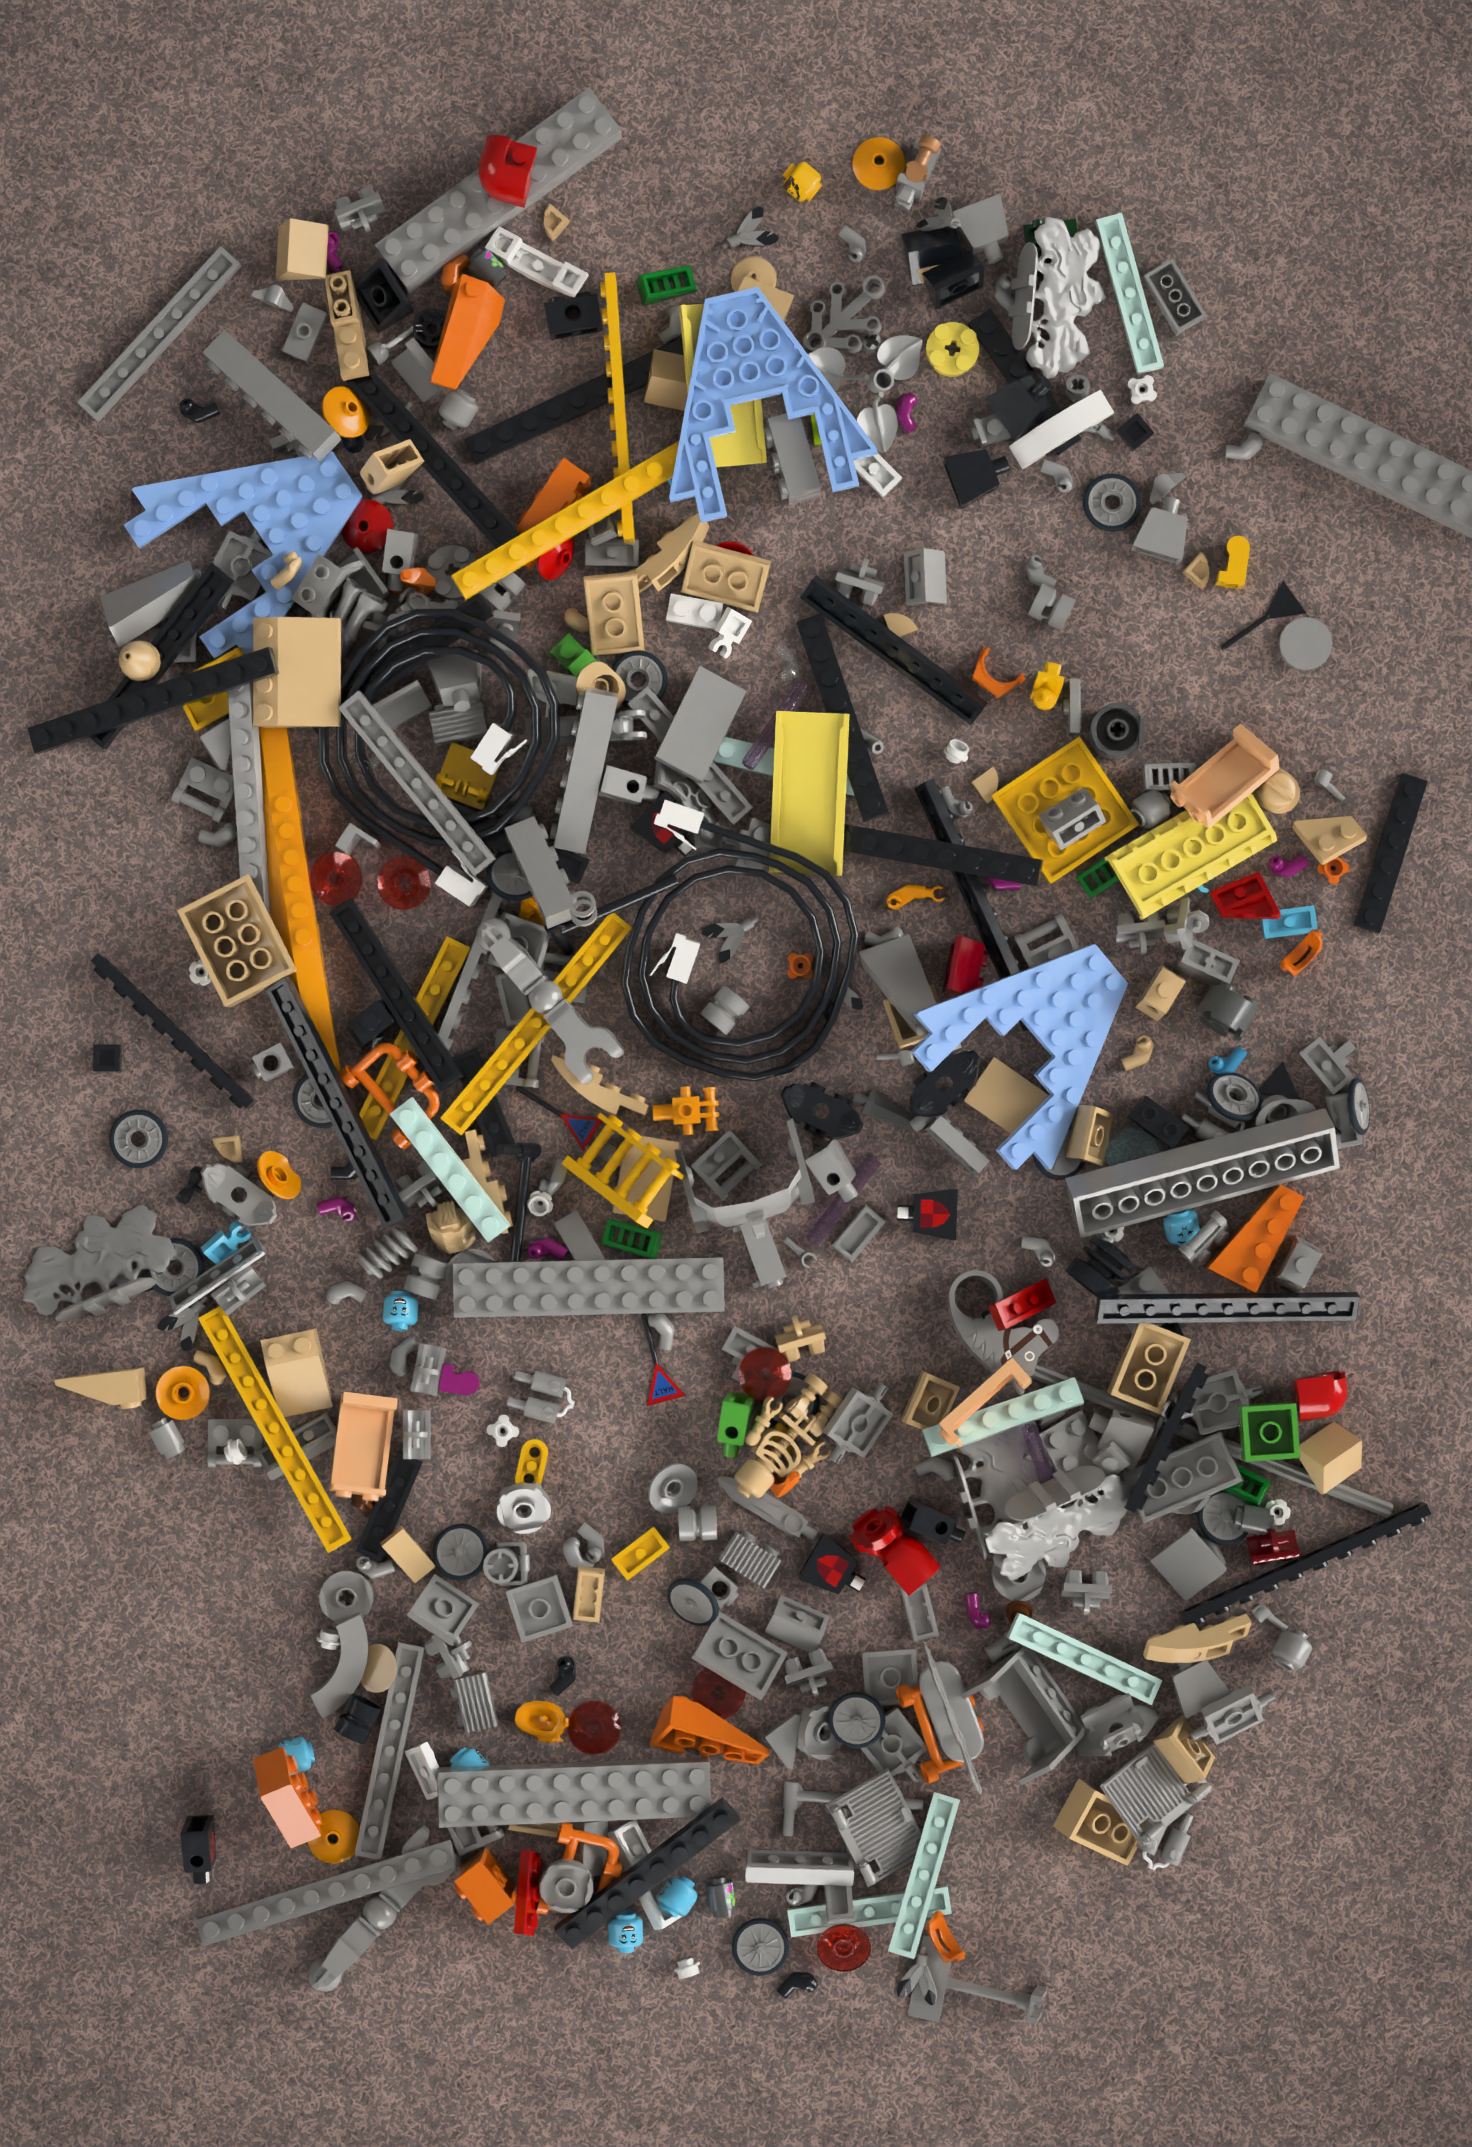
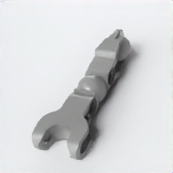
M488 918L479 925L476 933L478 943L486 951L492 952L501 969L525 996H529V1003L532 1008L538 1013L546 1014L543 1016L544 1019L565 1043V1065L581 1083L588 1084L593 1079V1072L586 1062V1054L589 1049L600 1047L614 1058L621 1057L624 1054L623 1046L609 1029L588 1025L566 998L563 1000L560 987L556 983L546 980L548 977L533 960L528 951L511 937L510 929L503 920Z
M420 1826L407 1839L402 1849V1855L422 1849L430 1834L427 1826ZM454 1853L458 1865L461 1857ZM455 1868L379 1891L378 1895L367 1900L363 1907V1913L361 1912L338 1937L326 1957L318 1958L310 1965L308 1980L312 1987L322 1992L335 1989L341 1982L342 1973L359 1959L382 1929H386L394 1923L397 1912L399 1913L417 1891L425 1885L443 1883Z

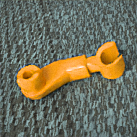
M908 884L889 894L886 903L889 908L897 910L914 898L925 899L927 897L932 898L936 902H941L946 897L936 898L934 896L936 889L944 888L941 885H937L932 889L926 888V886Z

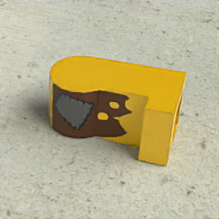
M1234 536L1225 545V571H1219L1216 575V586L1242 589L1244 587L1250 552V544L1245 537Z

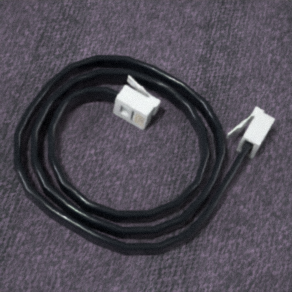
M415 609L385 622L358 650L341 677V697L368 654L391 630L420 617H453L483 630L513 650L538 675L550 704V739L540 765L517 802L493 826L476 832L482 840L500 832L526 806L546 775L560 741V703L546 670L520 644L489 623L456 609ZM456 627L419 628L387 642L363 667L349 689L345 701L357 691L362 690L373 671L396 648L424 636H457L479 645L496 655L519 678L531 707L532 742L521 770L513 783L490 807L464 817L468 824H472L497 813L523 786L528 778L542 744L541 705L528 674L502 648L493 642ZM461 646L422 647L392 660L367 686L364 696L372 704L377 690L399 667L427 655L464 656L488 666L500 678L507 694V712L502 725L492 723L470 758L483 766L482 769L485 772L494 775L506 758L511 757L529 741L525 739L516 748L506 752L516 736L510 729L517 714V692L510 675L495 660ZM341 713V727H336L337 761L350 792L376 818L397 832L430 846H449L443 837H432L404 825L383 811L360 788L347 758L348 720ZM318 727V763L332 796L358 822L439 875L435 882L436 885L469 907L476 905L489 885L474 876L453 850L452 853L460 861L461 867L465 872L453 864L446 865L444 868L365 815L342 792L329 762V727ZM355 730V756L369 789L394 814L425 827H434L427 817L401 807L378 784L366 756L365 741Z
M664 800L660 814L657 813L654 824L669 829L678 839L694 850L697 848L688 843L683 835L670 829L667 825L670 824L698 834L699 828L794 860L822 876L843 904L850 931L847 962L825 1024L813 1044L789 1063L759 1072L725 1069L680 1053L654 1036L637 1014L630 988L629 978L633 949L645 914L656 896L654 895L645 899L641 904L625 948L621 986L630 1019L652 1047L684 1065L719 1077L754 1082L790 1073L819 1051L838 1018L854 972L859 938L851 901L829 871L802 855L703 821V812ZM717 848L684 857L660 875L654 883L677 874L688 864L719 856L752 860L778 869L806 885L825 910L833 939L827 982L819 1003L802 1030L777 1048L747 1056L712 1051L675 1032L653 1002L646 975L650 941L656 926L670 902L697 881L728 873L762 878L788 893L809 921L816 948L812 984L796 1011L766 1032L739 1039L708 1035L693 1027L682 1014L678 1000L679 982L687 984L700 942L688 939L686 935L676 932L669 951L661 957L650 975L652 976L658 966L665 962L671 949L676 947L666 977L672 979L669 998L674 1017L687 1034L703 1043L737 1048L774 1039L799 1020L805 1013L820 987L825 950L817 919L794 887L762 869L725 865L695 873L664 896L650 920L642 940L638 978L646 1008L668 1038L699 1056L716 1061L748 1065L782 1056L811 1034L829 1003L837 980L842 941L832 906L810 878L781 861L755 852Z

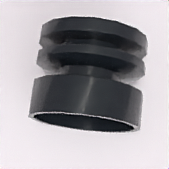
M1093 1235L1089 1241L1098 1249L1093 1251L1085 1245L1083 1251L1090 1257L1088 1262L1075 1257L1065 1272L1096 1297L1098 1294H1119L1120 1291L1114 1285L1113 1280L1116 1278L1127 1283L1129 1279L1121 1273V1270L1125 1269L1134 1275L1138 1269L1131 1263L1128 1256L1115 1245Z

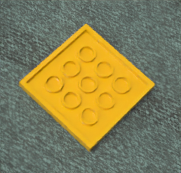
M1080 736L991 795L993 802L1031 858L1043 860L1041 873L1050 885L1139 825ZM1084 787L1099 804L1106 822L1063 850H1060L1047 835L1038 815Z

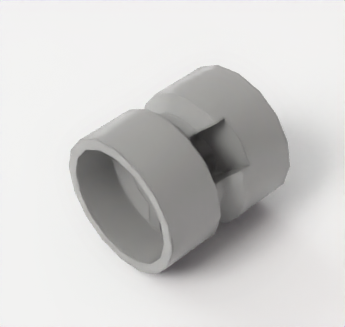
M512 572L479 593L495 610L504 611L511 603L510 597L517 596L526 584ZM496 584L505 591L502 595L493 589Z
M1042 583L1027 615L1039 621L1046 619L1049 626L1061 631L1076 599L1064 593L1057 595L1055 589Z
M723 985L714 996L715 1003L709 1002L700 1015L724 1035H727L735 1026L734 1019L741 1018L750 1006L732 990Z
M415 1253L410 1266L413 1273L407 1275L403 1289L436 1300L441 1287L438 1280L444 1278L448 1263Z
M701 1505L699 1510H696L694 1506H678L680 1541H695L697 1536H700L702 1540H717L716 1505Z

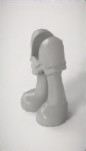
M346 578L344 581L342 597L337 610L332 611L329 617L341 618V659L348 654L356 642L357 633L365 618L370 613H382L388 605L380 597L368 593V589L363 584L352 578ZM357 602L350 619L346 620L351 608Z

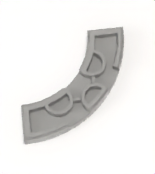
M657 761L654 787L667 791L678 804L703 812V821L720 826L719 822L716 823L710 808L712 805L704 792L698 789L687 776ZM699 828L698 834L694 833L696 851L705 852L722 848V836Z
M361 1612L336 1623L341 1643L338 1665L323 1685L310 1692V1696L321 1718L330 1715L348 1700L350 1694H353L364 1674L368 1657V1636Z

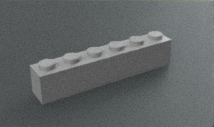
M223 330L202 352L208 359L206 365L216 375L221 372L227 377L224 382L236 392L240 389L245 394L242 398L253 409L256 406L262 409V417L271 425L276 422L281 427L279 432L289 442L296 440L300 444L298 449L308 459L313 456L317 461L321 462L342 440L336 430L226 330Z
M585 687L584 694L579 693L576 709L580 710L579 720H573L571 735L575 736L573 746L568 745L565 761L570 762L568 772L563 771L560 787L564 788L563 797H557L554 812L559 814L557 824L552 823L549 839H553L554 848L583 854L586 852L618 700L617 693Z

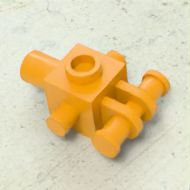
M690 1086L680 1087V1097L672 1098V1104L653 1105V1121L674 1120V1125H682L683 1135H693V1124H701L700 1118H706L705 1131H719L716 1118L719 1117V1112H715V1106L719 1105V1102L715 1101L716 1087L703 1088L705 1098L703 1102H699V1096L691 1097ZM706 1106V1113H700V1107Z

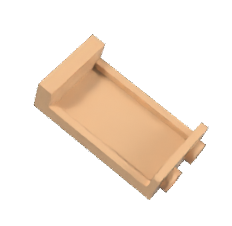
M1242 724L1233 729L1234 739L1183 782L1178 784L1176 781H1172L1170 783V797L1178 807L1183 806L1196 823L1201 822L1208 829L1279 770L1278 754Z
M1013 1358L1007 1361L939 1423L942 1428L939 1433L950 1446L956 1444L960 1448L963 1445L954 1431L1012 1378L1023 1390L1032 1383L1029 1375Z
M343 1392L341 1394L329 1491L335 1492L336 1497L351 1498L352 1494L362 1495V1500L378 1501L379 1497L383 1498L386 1495L385 1483L397 1398Z

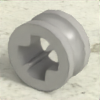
M1082 375L1069 377L1066 381V397L1073 402H1079L1088 397L1090 393L1089 380Z

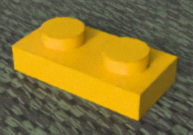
M653 1526L612 1557L611 1560L628 1581L670 1549V1546L656 1527Z

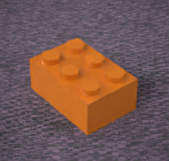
M282 1746L254 1758L253 1762L260 1798L290 1848L320 1837L319 1825L323 1822L318 1809L315 1808V1805L319 1804L318 1798L313 1789L309 1790L307 1788L309 1785L303 1772H298V1764L293 1754L289 1756Z
M486 1846L460 1866L454 1880L457 1884L454 1888L463 1900L467 1898L473 1905L471 1910L480 1922L484 1920L489 1925L514 1905L517 1896V1886Z

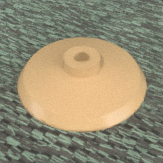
M751 256L740 260L734 266L731 273V285L734 292L739 290L744 277L774 288L776 286L777 278L773 266L761 257Z
M373 1644L368 1646L367 1664L360 1683L366 1690L372 1693H380L387 1690L393 1684L397 1673V1662L393 1652L388 1647L382 1644Z

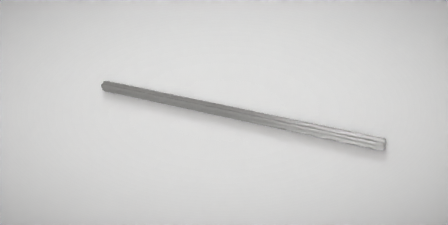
M1036 1365V1374L1030 1377L1048 1385L1070 1379L1068 1376L1040 1365ZM1076 1380L1084 1399L1112 1410L1115 1407H1120L1157 1418L1155 1427L1157 1426L1160 1414ZM1166 1416L1162 1429H1164L1170 1416ZM1187 1423L1184 1424L1179 1434L1180 1437L1193 1442L1213 1435L1200 1437L1198 1427ZM1224 1438L1232 1457L1242 1460L1241 1444ZM1279 1459L1247 1462L1318 1490L1305 1469ZM1340 1483L1326 1492L1328 1495L1384 1517H1390L1393 1511L1391 1503Z

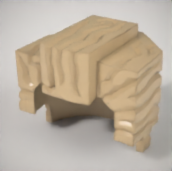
M454 1201L438 1204V1211L426 1214L428 1230L432 1242L436 1244L437 1249L448 1254L467 1250L476 1240L473 1222L462 1208H456Z

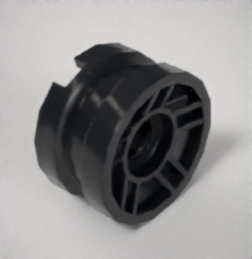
M428 308L421 311L415 317L413 335L421 347L433 350L438 348L446 318L442 311ZM431 324H435L437 329L433 334L428 333L426 330Z

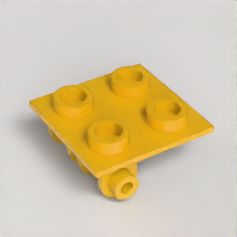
M452 742L435 783L447 798L483 810L500 766L494 775H490L482 769L483 766L470 758L474 750Z

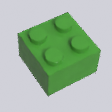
M1291 1401L1238 1405L1242 1460L1248 1462L1300 1458L1296 1403Z

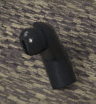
M186 398L179 404L182 415L196 423H201L220 415L215 402L201 407L193 403L191 399Z
M350 1161L345 1167H331V1180H354L358 1178Z

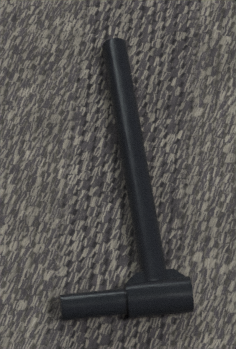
M676 875L597 908V918L595 921L679 885ZM592 914L585 918L577 917V919L585 921L591 918ZM572 920L549 929L545 924V930L553 942L561 948L565 955L572 954L573 947L567 940V937L570 934L569 932L583 926L576 925Z
M518 1142L515 1144H499L496 1148L499 1155H515L518 1161H520L510 1262L521 1261L531 1162H534L541 1154V1146L538 1143Z

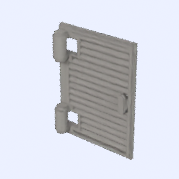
M1154 1742L1100 1785L1104 1794L1142 1847L1148 1842L1153 1841L1168 1825L1193 1804L1198 1803L1212 1789L1211 1785L1204 1779L1195 1782L1198 1788L1190 1793L1186 1788V1785L1189 1783L1185 1784ZM1148 1819L1152 1827L1144 1832L1139 1825Z
M889 1768L825 1804L829 1813L833 1816L836 1822L835 1825L856 1866L860 1869L867 1887L874 1885L876 1882L914 1861L922 1833ZM847 1805L851 1813L847 1817L844 1816L841 1807ZM875 1860L879 1867L874 1872L869 1865V1862Z

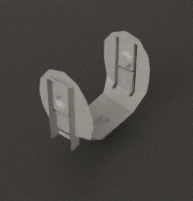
M793 1118L786 1121L790 1136L787 1143L791 1156L796 1158L799 1171L787 1189L753 1202L712 1208L696 1199L692 1190L694 1183L692 1170L685 1164L682 1149L674 1150L677 1162L680 1165L679 1170L685 1175L682 1181L696 1233L709 1230L707 1221L730 1227L760 1221L786 1212L799 1196L802 1205L815 1202ZM764 1222L751 1225L756 1239L766 1236Z

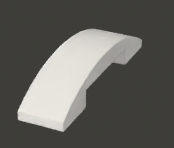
M498 226L485 246V250L488 249L497 259L515 271L567 296L575 297L589 276L587 272L565 261L563 264L523 243L519 236Z
M1099 390L1037 426L1011 444L1009 448L1023 470L1090 426L1093 427L1113 415L1114 411L1102 391Z

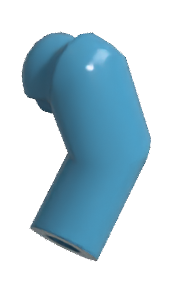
M1236 1046L1229 1057H1211L1208 1062L1209 1068L1216 1074L1233 1073L1245 1058L1247 1052Z

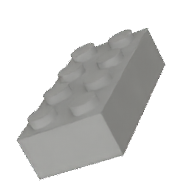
M1173 258L1143 276V282L1176 336L1203 321L1207 316Z
M937 1116L924 1130L972 1175L979 1174L990 1162L987 1159L988 1155L984 1151L976 1149V1144L968 1138L967 1140L963 1137L964 1133L959 1128L951 1126V1121L947 1117Z

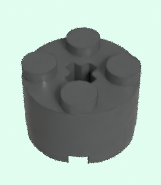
M1111 703L1101 708L1092 718L1088 728V739L1094 752L1110 760H1119L1131 755L1139 747L1145 734V725L1142 717L1133 707L1125 703ZM1114 726H1117V729L1122 731L1118 737H1115L1114 733L1110 732Z
M1221 982L1219 986L1210 985L1194 1013L1195 1017L1201 1015L1200 1022L1224 1037H1226L1227 1033L1233 1034L1232 1040L1240 1041L1257 1013V1001L1249 996L1244 995L1242 997L1235 993V988L1226 982Z

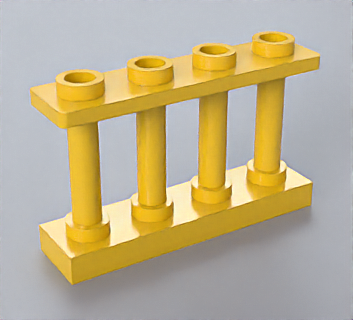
M599 1113L597 1117L605 1122L606 1125L582 1158L579 1157L577 1160L567 1155L561 1164L635 1222L648 1228L653 1219L646 1214L648 1211L647 1206L671 1174L681 1180L685 1175L678 1171L680 1165L668 1156L665 1160L659 1156L662 1151L650 1142L646 1146L641 1143L642 1136L633 1129L624 1130L621 1127L624 1122L616 1116L610 1114L607 1117ZM614 1131L618 1132L625 1139L602 1171H597L596 1174L590 1171L592 1167L590 1164ZM635 1145L644 1153L621 1185L613 1189L608 1185L611 1181L609 1178L632 1146ZM653 1159L663 1168L638 1201L635 1200L632 1204L627 1200L629 1197L628 1192Z

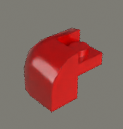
M488 135L486 137L479 162L478 176L483 189L490 197L500 202L525 208L532 183L530 176L538 151L537 147L511 141L510 137L502 135Z
M1345 1371L1314 1374L1315 1376L1292 1379L1295 1399H1291V1401L1296 1403L1298 1422L1327 1418L1335 1415L1343 1408L1348 1391Z
M903 1533L901 1537L894 1539L883 1548L880 1554L876 1555L908 1596L932 1577L941 1566L919 1539L907 1533Z

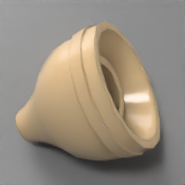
M142 640L133 641L126 644L120 651L119 666L122 672L130 679L147 681L159 671L161 664L160 654L157 648L150 642Z

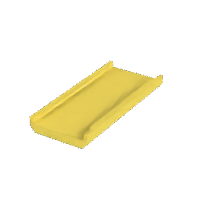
M704 304L679 306L687 395ZM761 399L730 406L735 433L709 438L716 468L767 463Z
M776 711L770 844L802 855L829 871L831 875L842 876L850 714ZM770 852V858L781 861L801 874H817L794 860ZM769 866V872L783 873L782 871Z
M1250 793L1209 829L1201 822L1196 823L1189 815V812L1185 810L1105 857V860L1109 861L1141 915L1139 918L1142 920L1276 842L1277 838L1252 793Z

